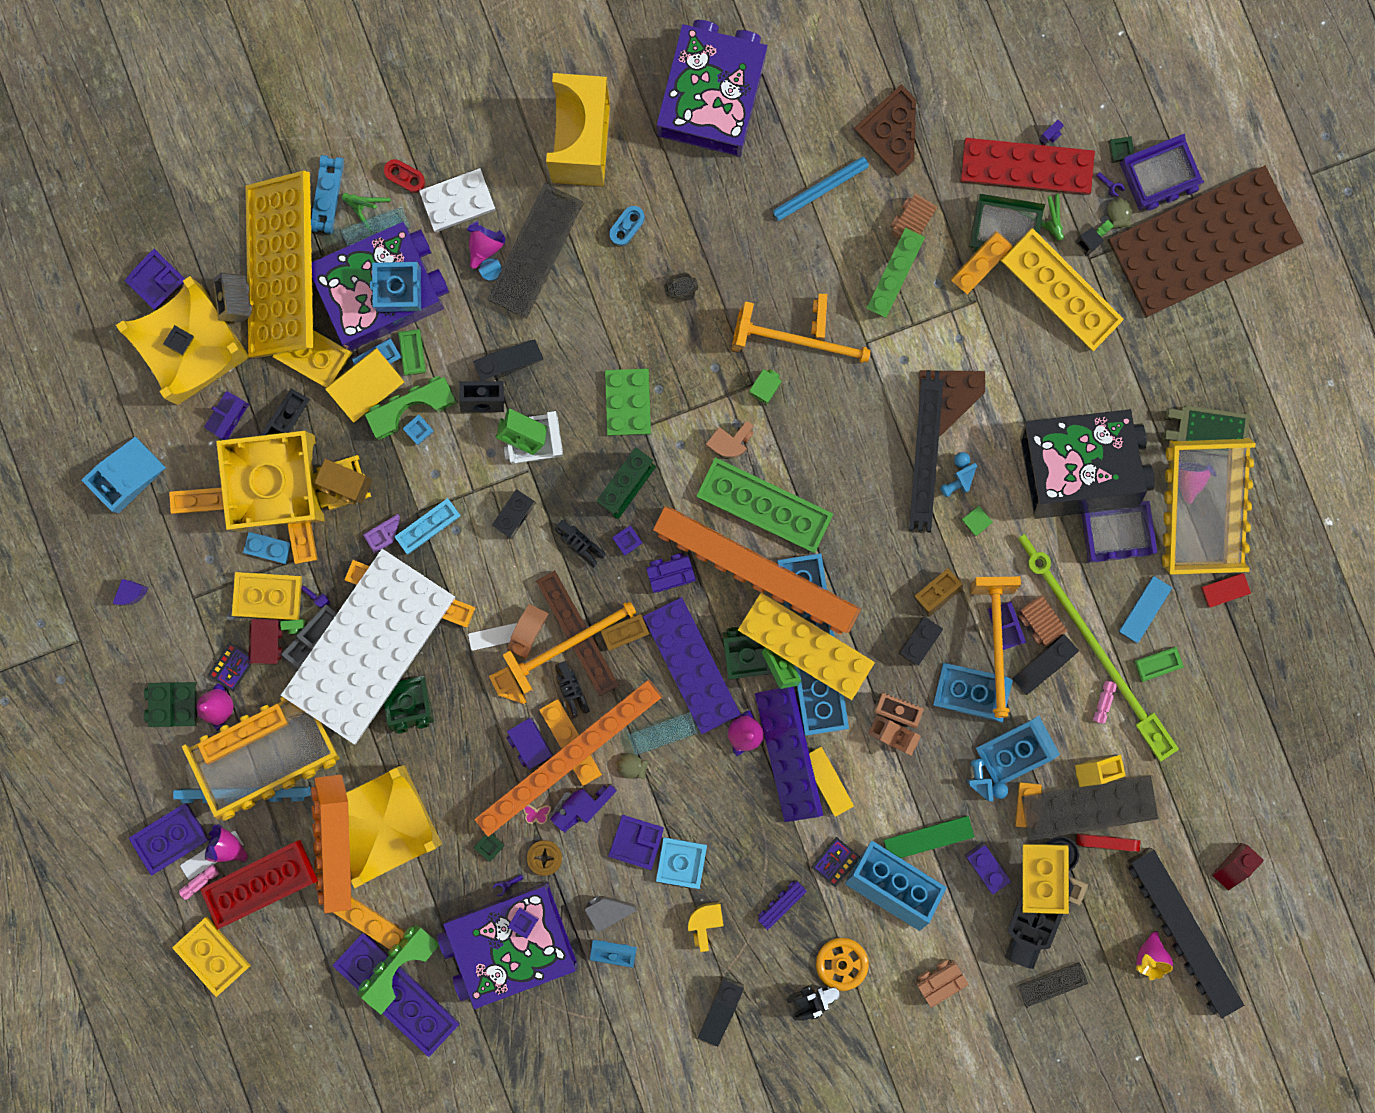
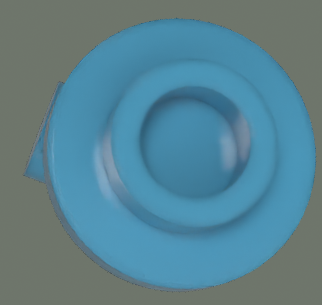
M487 259L482 262L480 269H478L481 276L488 281L498 279L502 272L498 259Z

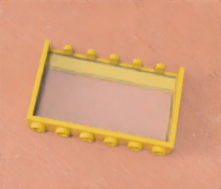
M1250 438L1169 441V447L1166 448V460L1169 461V467L1165 470V481L1168 482V491L1164 493L1167 512H1164L1163 515L1164 525H1166V533L1163 534V545L1166 546L1165 554L1162 555V566L1165 567L1169 574L1249 572V567L1245 563V553L1250 552L1249 544L1246 542V532L1251 531V525L1247 521V511L1252 510V504L1248 500V489L1253 488V482L1249 478V468L1254 467V460L1250 457V448H1254L1256 445Z
M281 697V702L278 704L289 725L209 765L206 764L197 744L192 747L186 744L183 745V751L214 817L218 820H228L235 816V812L241 809L248 810L256 805L255 802L261 799L267 800L276 795V791L282 788L284 790L292 788L296 785V781L302 778L304 780L316 775V771L322 768L329 769L336 765V761L340 760V757L323 723L284 697ZM265 705L261 707V712L270 708V706ZM242 716L240 718L241 722L250 718V716ZM228 725L222 726L220 731L222 732L230 727ZM208 735L202 736L199 740L200 742H202L210 737Z

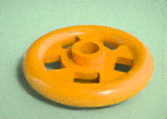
M836 938L828 941L822 946L816 958V971L820 980L827 987H835L838 991H848L859 986L865 979L869 968L865 950L859 943L849 938ZM842 947L843 953L834 956L832 949ZM852 951L858 956V959L854 962L848 955ZM825 960H832V969H825ZM840 961L846 962L845 968L841 969L838 967ZM853 967L859 970L854 978L848 975ZM835 973L844 976L842 982L833 980Z

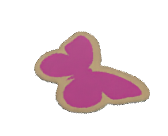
M527 805L523 809L526 814L525 820L529 824L534 822L544 824L548 819L547 815L551 811V806L544 805L536 809L531 805Z

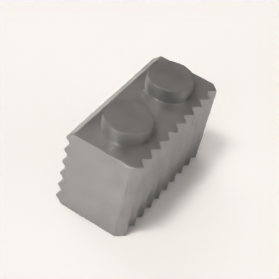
M220 273L213 279L219 321L241 323L251 316L252 306L248 300L249 285L246 283L245 275Z

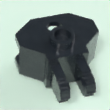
M808 985L801 988L799 992L789 995L786 1000L787 1003L799 1004L801 1010L793 1014L794 1020H812L821 1017L825 1010L829 1009L828 1004L840 997V991L835 987L820 988Z

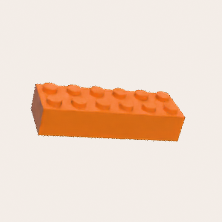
M342 775L314 778L315 787H311V798L314 801V806H311L312 818L314 819L312 831L315 838L313 851L314 856L317 855L316 860H314L315 873H318V882L315 883L318 904H323L324 913L352 910L349 811Z

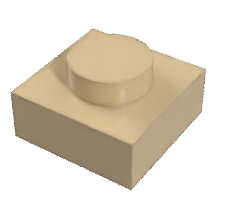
M1069 876L1074 883L1069 901L1081 905L1089 884Z

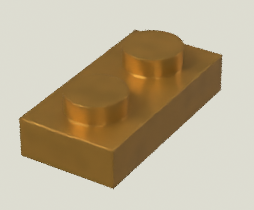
M641 614L601 630L609 651L649 635Z

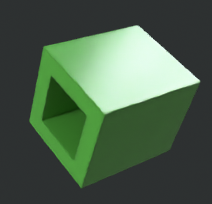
M763 369L750 389L749 394L768 405L782 382L779 379L780 375L771 369L768 371Z

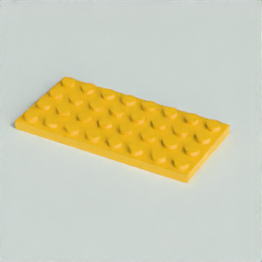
M299 171L245 185L247 283L249 285L248 300L252 306L251 316L248 317V358H260L313 348L310 172Z

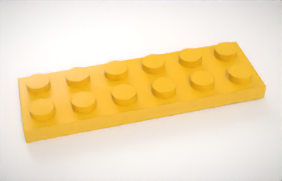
M1030 228L1000 260L1091 351H1094L1124 320L1033 228Z
M762 592L738 629L744 635L850 700H853L875 663Z

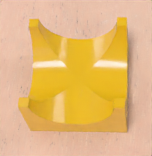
M191 276L183 280L184 285L181 291L163 307L142 318L133 321H121L116 325L120 333L133 344L152 370L160 384V393L164 399L176 405L181 404L248 359V353L228 323L218 320L217 307L204 287ZM174 325L194 336L184 356L163 345Z
M307 431L216 441L226 530L240 532L247 531V529L280 524L325 522L324 513L321 511L318 503L313 477L312 452L313 446L316 444L315 435Z
M405 765L394 768L346 793L349 811L351 882L354 889L442 845Z

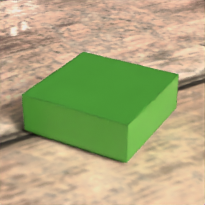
M977 506L962 519V522L975 537L993 523L980 506Z

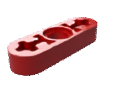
M1077 833L1076 845L1140 852L1141 840Z

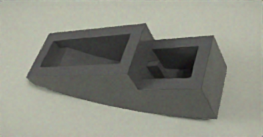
M325 605L281 654V659L297 672L337 613Z

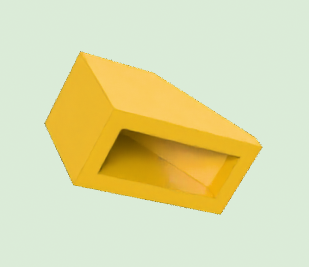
M1121 755L1100 758L1075 765L1079 787L1100 785L1126 776Z

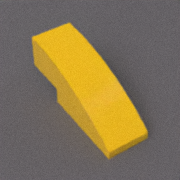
M820 747L809 753L816 784L834 816L837 817L853 808L854 805L823 748Z

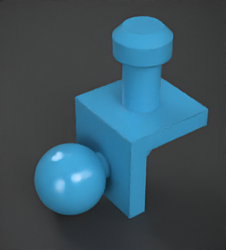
M959 452L954 457L955 465L963 468L954 474L956 481L948 485H941L940 490L945 497L951 496V493L958 489H961L963 494L970 491L977 465L974 463L969 466L970 456L965 452Z
M973 759L971 767L974 768V779H966L967 784L987 801H994L993 796L997 799L1005 798L1008 794V787L1001 782L994 784L992 787V779L983 778L982 766H984V761L982 759Z

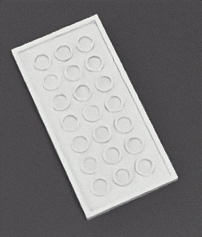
M381 549L281 696L356 745L456 597L384 549Z

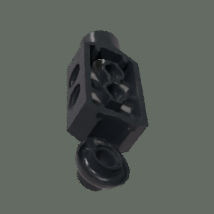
M1063 836L1053 837L1047 841L1046 844L1068 845L1069 871L1075 868L1080 854L1074 841ZM1069 878V898H1070L1071 893H1072L1073 888H1074V883H1073V881ZM1022 890L1008 926V932L1012 938L1004 957L1020 966L1034 969L1041 949H1050L1063 914L1023 913Z

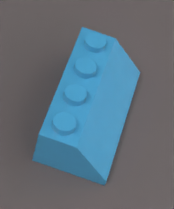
M872 840L854 865L845 882V885L918 931H921L930 923L947 888Z

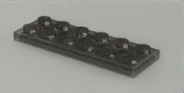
M544 183L487 298L488 301L525 319L528 318L584 204L583 201Z
M1151 775L1115 780L1100 785L1073 787L1021 796L1028 840L1030 841L1158 819Z

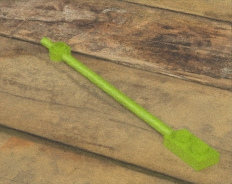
M1025 533L1017 539L1029 555L1028 567L1030 571L1035 574H1042L1112 680L1116 683L1140 720L1134 724L1158 761L1161 762L1178 751L1179 748L1156 714L1152 712L1147 716L1050 572V557L1043 552H1037ZM1037 559L1042 561L1040 568L1035 565Z

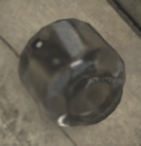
M687 272L669 276L667 283L664 284L666 296L675 303L693 299L696 290H698L696 278H692Z

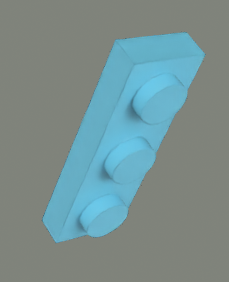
M447 498L397 534L395 538L406 554L409 555L460 518L461 515Z

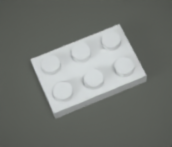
M480 168L419 191L434 232L496 210Z

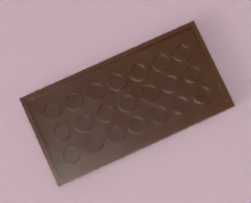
M1266 165L1108 240L1145 318L1304 243Z

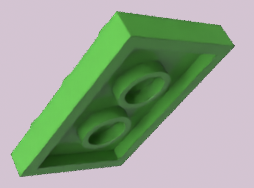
M649 369L605 370L607 436L651 435Z

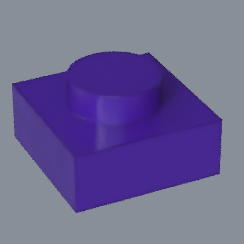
M1058 119L1041 135L1039 140L1044 145L1049 141L1054 143L1062 135L1060 131L1064 125Z
M631 525L612 537L625 556L643 544Z
M519 907L508 928L527 939L539 918Z

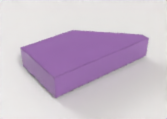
M399 514L363 534L374 554L394 543L400 521Z

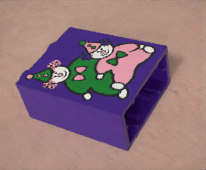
M694 20L693 27L682 24L657 122V137L741 157L766 60L768 45L761 44V36L747 30H737L735 37L718 33L719 26L710 21Z
M401 222L312 262V278L339 339L347 350L352 351L444 309L440 297L450 292L439 268L429 273L426 269L422 257L432 252L421 229L410 233L405 223ZM418 262L421 267V311L377 312L373 308V290L370 289L372 263Z
M548 882L449 918L443 924L446 931L437 934L438 943L444 958L447 960L455 957L461 972L453 976V984L458 998L461 1002L470 999L474 1009L573 973L578 966ZM519 907L539 918L527 939L508 928Z

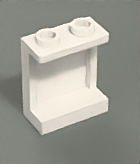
M556 411L547 412L545 415L529 417L547 426L545 444L534 455L510 444L504 447L506 460L510 459L511 464L564 457Z

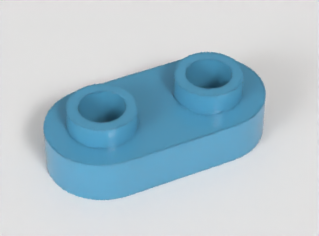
M628 207L610 229V239L615 245H627L643 225L645 215L640 207ZM632 215H636L638 217V220L632 222L630 220V217ZM619 232H623L625 236L624 238L619 239L617 238V234Z

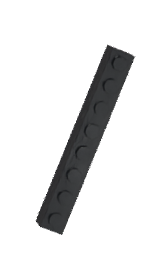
M1148 848L1127 860L1130 866L1127 868L1133 879H1138L1141 885L1138 887L1145 899L1149 898L1152 904L1150 906L1152 913L1156 918L1160 917L1163 923L1161 925L1163 932L1167 937L1171 936L1175 943L1172 945L1174 951L1179 957L1182 956L1186 962L1183 966L1189 976L1193 975L1197 981L1194 984L1201 996L1205 995L1208 1000L1206 1006L1212 1015L1216 1014L1222 1019L1245 1006L1156 851Z

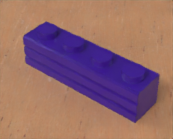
M797 880L795 882L792 881L787 886L788 889L785 892H780L779 898L776 901H771L766 911L762 910L758 914V921L767 930L807 892Z

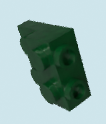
M738 627L728 628L727 632L722 633L728 680L772 674L762 654L764 646L738 631Z
M420 676L399 681L384 702L387 726L391 732L395 731L396 734L405 733L408 731V728L414 726L418 729L429 727V723L434 722L426 678Z
M197 682L148 683V687L144 689V699L148 701V709L144 711V721L148 723V727L197 726Z

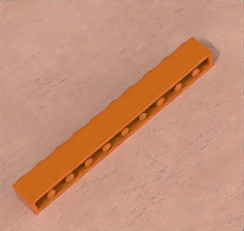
M664 507L653 529L659 533L658 537L667 542L673 540L678 543L676 547L685 552L689 550L695 552V557L704 562L708 560L714 562V567L720 571L726 572L729 570L734 573L733 577L744 583L746 580L753 583L752 587L762 593L765 590L773 594L771 598L780 603L786 601L792 604L791 608L801 614L804 611L811 614L810 619L820 624L823 621L831 625L830 629L842 635L843 632L849 633L861 611V608L671 507Z
M648 679L474 820L489 837L660 700L663 695L651 680Z

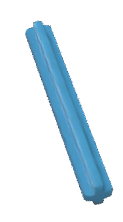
M864 157L857 159L773 210L775 218L778 221L782 220L867 169L869 166L867 160Z

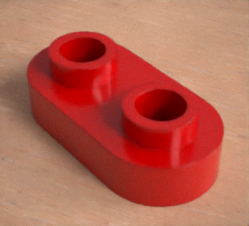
M392 159L385 164L384 174L392 183L411 193H418L425 187V178L420 171L397 159ZM399 169L400 172L398 175H393L392 171ZM413 179L418 180V184L415 186L411 185Z

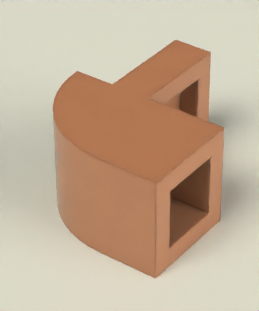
M746 421L734 437L719 427L706 443V447L719 457L725 459L737 458L747 451V448L741 443L743 441L747 443L754 434L751 431L754 426Z
M529 604L510 637L511 640L507 649L526 659L549 613Z
M878 714L868 732V735L911 756L921 737L917 733Z

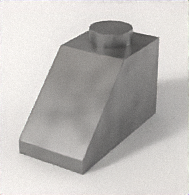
M606 896L592 898L587 902L588 906L585 907V911L597 933L637 910L635 904Z

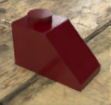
M1240 843L1214 871L1212 876L1229 891L1250 877L1264 860L1248 845Z

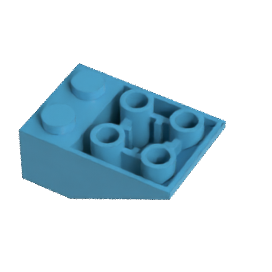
M134 437L96 465L82 481L112 512L120 513L166 467L137 437Z

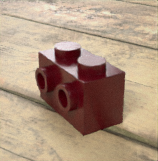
M251 619L249 621L248 665H276L278 660H281L282 648L278 647V638H282L281 625H278V620Z

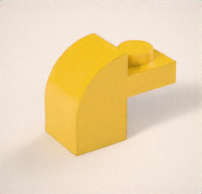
M720 901L698 906L689 917L688 931L697 930V933H693L695 947H700V952L709 951L706 929L723 926Z

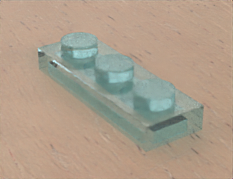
M400 207L341 230L346 245L350 246L401 222H404L408 229H410V225L403 208Z
M691 712L631 733L629 738L635 755H639L697 734L698 732Z

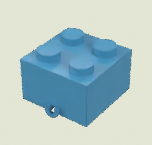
M418 262L372 263L370 289L373 290V308L377 312L421 311V267Z

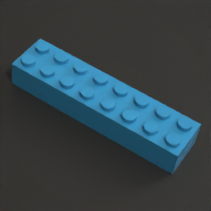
M822 554L777 560V564L827 590ZM784 601V607L835 637L834 631L830 629L831 625L824 621L822 624L810 619L811 614L805 611L801 614L791 608L792 604ZM794 665L801 679L800 684L796 688L805 736L849 729L844 695Z

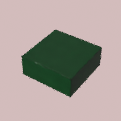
M1132 136L1109 140L1112 163L1121 162L1124 157L1134 154Z
M485 834L474 846V849L491 862L505 844L494 834H491L489 837Z

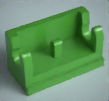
M509 408L506 411L505 419L501 418L495 438L534 455L545 444L547 426Z

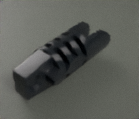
M563 520L557 524L555 531L562 536L560 539L591 567L594 568L597 565V561L587 552L588 550L600 559L606 556L602 549L574 525L571 527Z
M566 661L556 664L555 669L558 676L555 678L571 718L573 719L578 716L573 702L574 699H577L580 709L584 714L590 712L574 671H570Z

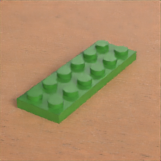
M716 457L696 496L814 554L833 516V513Z

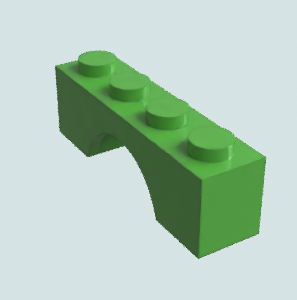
M905 227L867 309L885 318L887 317L925 239L924 235Z
M434 377L428 381V385L423 387L419 385L409 389V394L405 396L397 395L388 400L389 403L384 406L378 404L371 407L369 413L365 414L376 439L381 440L398 432L401 415L407 408L413 405L425 404L440 412L457 404V400L446 378Z
M416 924L405 931L402 941L390 949L386 960L378 963L374 968V974L369 980H364L359 986L357 995L379 1014H382L396 998L392 988V979L399 966L410 960L426 962L439 946L435 939Z

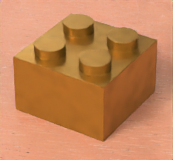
M325 459L315 484L320 486V491L335 497L336 493L340 494L339 499L355 505L356 502L363 504L373 480L366 475Z

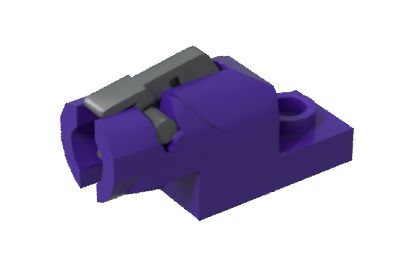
M612 784L609 787L604 785L596 793L598 796L597 800L584 788L573 793L566 792L550 815V820L564 833L577 824L579 818L587 824L615 794L617 789Z

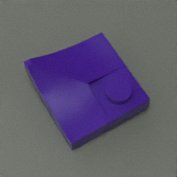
M153 249L124 281L156 311L184 284L183 280L185 278Z
M621 815L608 857L652 870L664 827Z

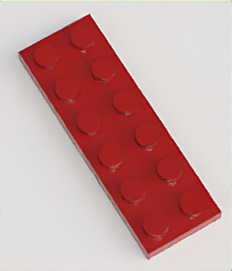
M965 138L960 182L1090 195L1095 150Z
M298 840L201 888L200 891L218 930L318 882V879L301 840Z

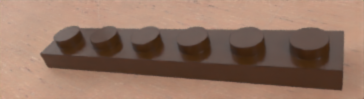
M555 570L536 581L568 639L587 629ZM592 636L573 646L599 696L619 686Z

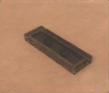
M1077 962L1017 986L1027 1008L1087 985L1088 982L1080 962Z

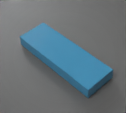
M1152 576L1118 632L1133 642L1139 643L1172 587Z

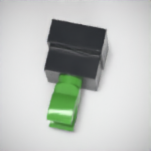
M1107 220L1097 230L1091 227L1088 231H1085L1075 242L1088 256L1104 242L1102 236L1114 226Z

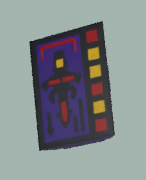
M229 642L208 676L234 692L251 666L248 665V653Z
M835 837L811 868L836 887L860 856L839 838Z

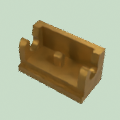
M947 568L917 593L915 598L917 603L925 609V612L930 617L963 589V584Z

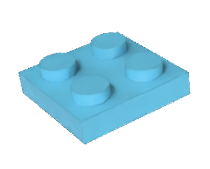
M664 837L656 882L700 889L707 844Z

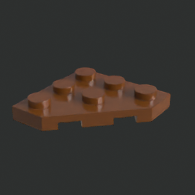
M902 84L854 127V131L897 177L915 159L916 99Z
M926 370L919 371V401L921 378H926ZM931 370L930 379H935V370ZM940 370L939 379L943 380L939 437L985 393V371Z

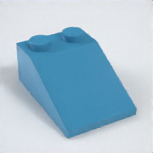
M943 663L933 705L1003 723L1004 718H995L993 709L997 708L995 674ZM1004 676L1005 706L1007 707L1013 680Z
M1039 715L976 748L995 784L999 782L1005 784L1054 760L1060 755Z

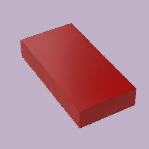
M1244 573L1201 587L1208 608L1251 594Z

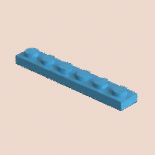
M296 786L287 790L282 788L275 792L276 795L270 798L269 802L282 801V797H291V801H304V797L310 795V786ZM263 787L211 788L215 799L235 802L238 798H243ZM201 788L173 790V799H180V803H194V799H202L203 803H208Z

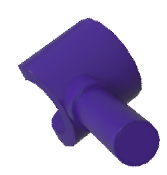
M1099 172L1096 175L1109 188L1110 196H1119L1114 191L1115 187L1120 191L1125 190L1123 184H1114L1102 173Z
M302 586L301 590L311 597L313 602L320 608L330 604L329 599L324 593L317 597L307 587Z
M520 874L509 881L497 882L493 888L499 885L503 888V892L496 896L505 894L509 887L524 879L523 876Z

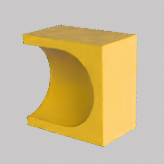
M553 73L552 83L556 96L554 153H547L546 163L552 183L604 187L610 113L607 77Z

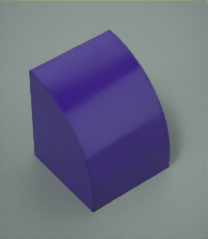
M122 579L113 604L133 605L145 596L148 587L128 579Z

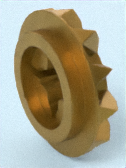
M548 840L538 841L530 847L527 854V863L534 873L548 876L555 873L561 866L562 853L554 842ZM544 849H546L547 856L554 858L548 860L545 867H543L544 864L541 859L535 858V856H541Z

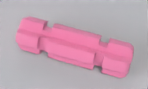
M1111 681L1104 682V692H1101L1096 708L1098 711L1095 712L1093 717L1095 722L1101 724L1106 722V713L1110 710L1114 697L1112 694L1113 692L1115 693L1117 687L1116 683Z
M213 865L209 866L204 872L191 880L188 886L186 885L179 890L180 896L187 900L194 895L193 892L195 893L210 882L209 879L212 880L219 874L216 867Z

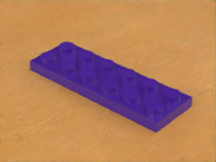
M681 597L643 616L701 734L740 716L741 714L683 598Z
M794 687L776 688L755 693L784 822L823 816Z
M363 932L332 966L359 991L361 983L366 979L369 980L374 974L373 971L377 964L381 961L384 962L389 955ZM399 966L392 979V988L396 998L382 1014L425 1055L430 1057L460 1023Z

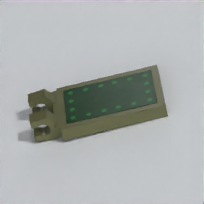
M1187 405L1182 407V410H1165L1164 419L1180 421L1179 432L1163 431L1162 441L1248 438L1249 414ZM1228 448L1186 450L1228 456Z

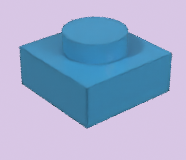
M419 414L403 428L417 445H420L434 432Z

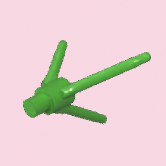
M344 193L342 196V200L352 207L353 211L358 215L369 235H374L373 230L361 212L364 207L377 208V205L369 202H390L391 198L359 197Z
M1056 194L1055 208L1052 197H1047L1052 219L1047 222L1042 221L1041 226L1049 230L1051 235L1054 234L1056 241H1060L1065 237L1060 221L1059 194ZM1016 210L1020 214L1035 222L1034 215L1025 211Z

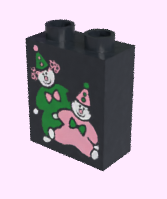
M1131 409L1025 421L1020 441L1034 519L1139 507L1147 491L1154 490L1153 468L1151 464L1142 465L1139 450L1146 449L1145 427L1143 423L1134 424Z

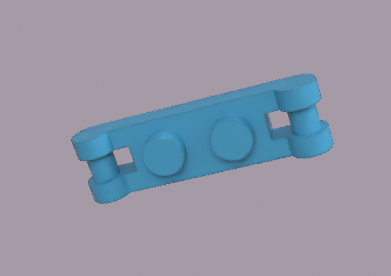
M321 155L319 175L311 218L312 232L320 230L324 231L325 234L333 233L344 158L336 157V159H332L326 155ZM328 167H334V173H327ZM320 217H326V222H319Z

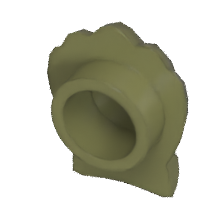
M1120 197L1112 200L1107 209L1114 226L1112 228H1130L1131 203Z
M625 753L616 762L617 771L624 778L639 777L645 779L649 761L642 760L632 753Z

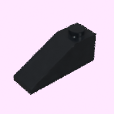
M534 339L491 353L473 361L481 381H495L544 359Z
M291 388L260 436L291 432L310 399Z
M1063 634L1043 649L1012 680L1028 695L1079 652V649Z
M725 976L722 977L698 1039L717 1047L719 1046L743 993L744 984Z

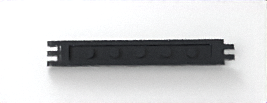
M926 370V378H921L909 531H914V523H919L918 532L923 531V523L927 524V533H931L943 393V380L939 379L940 370H935V379H930L931 370Z

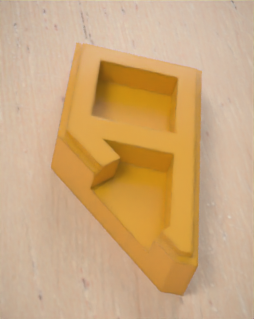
M509 666L489 676L498 696L522 704L527 703Z

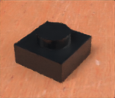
M174 325L163 345L184 356L194 336Z

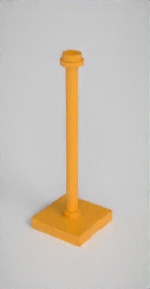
M745 301L739 308L731 346L732 351L740 352L745 347L747 335L755 334L859 358L860 363L869 361L871 350L867 349V347L863 346L860 350L755 326L753 322H750L754 303Z
M1021 576L976 577L970 586L971 595L989 594L992 599L997 707L993 709L995 718H1007L1008 713H1010V709L1005 706L1000 596L1003 594H1015L1021 586Z
M624 602L622 609L525 664L523 662L519 664L512 651L503 654L524 694L533 690L526 677L529 671L625 616L633 617V614L637 612L632 603Z

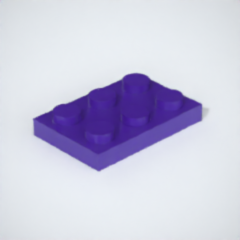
M188 803L182 804L129 837L130 842L151 876L210 840Z

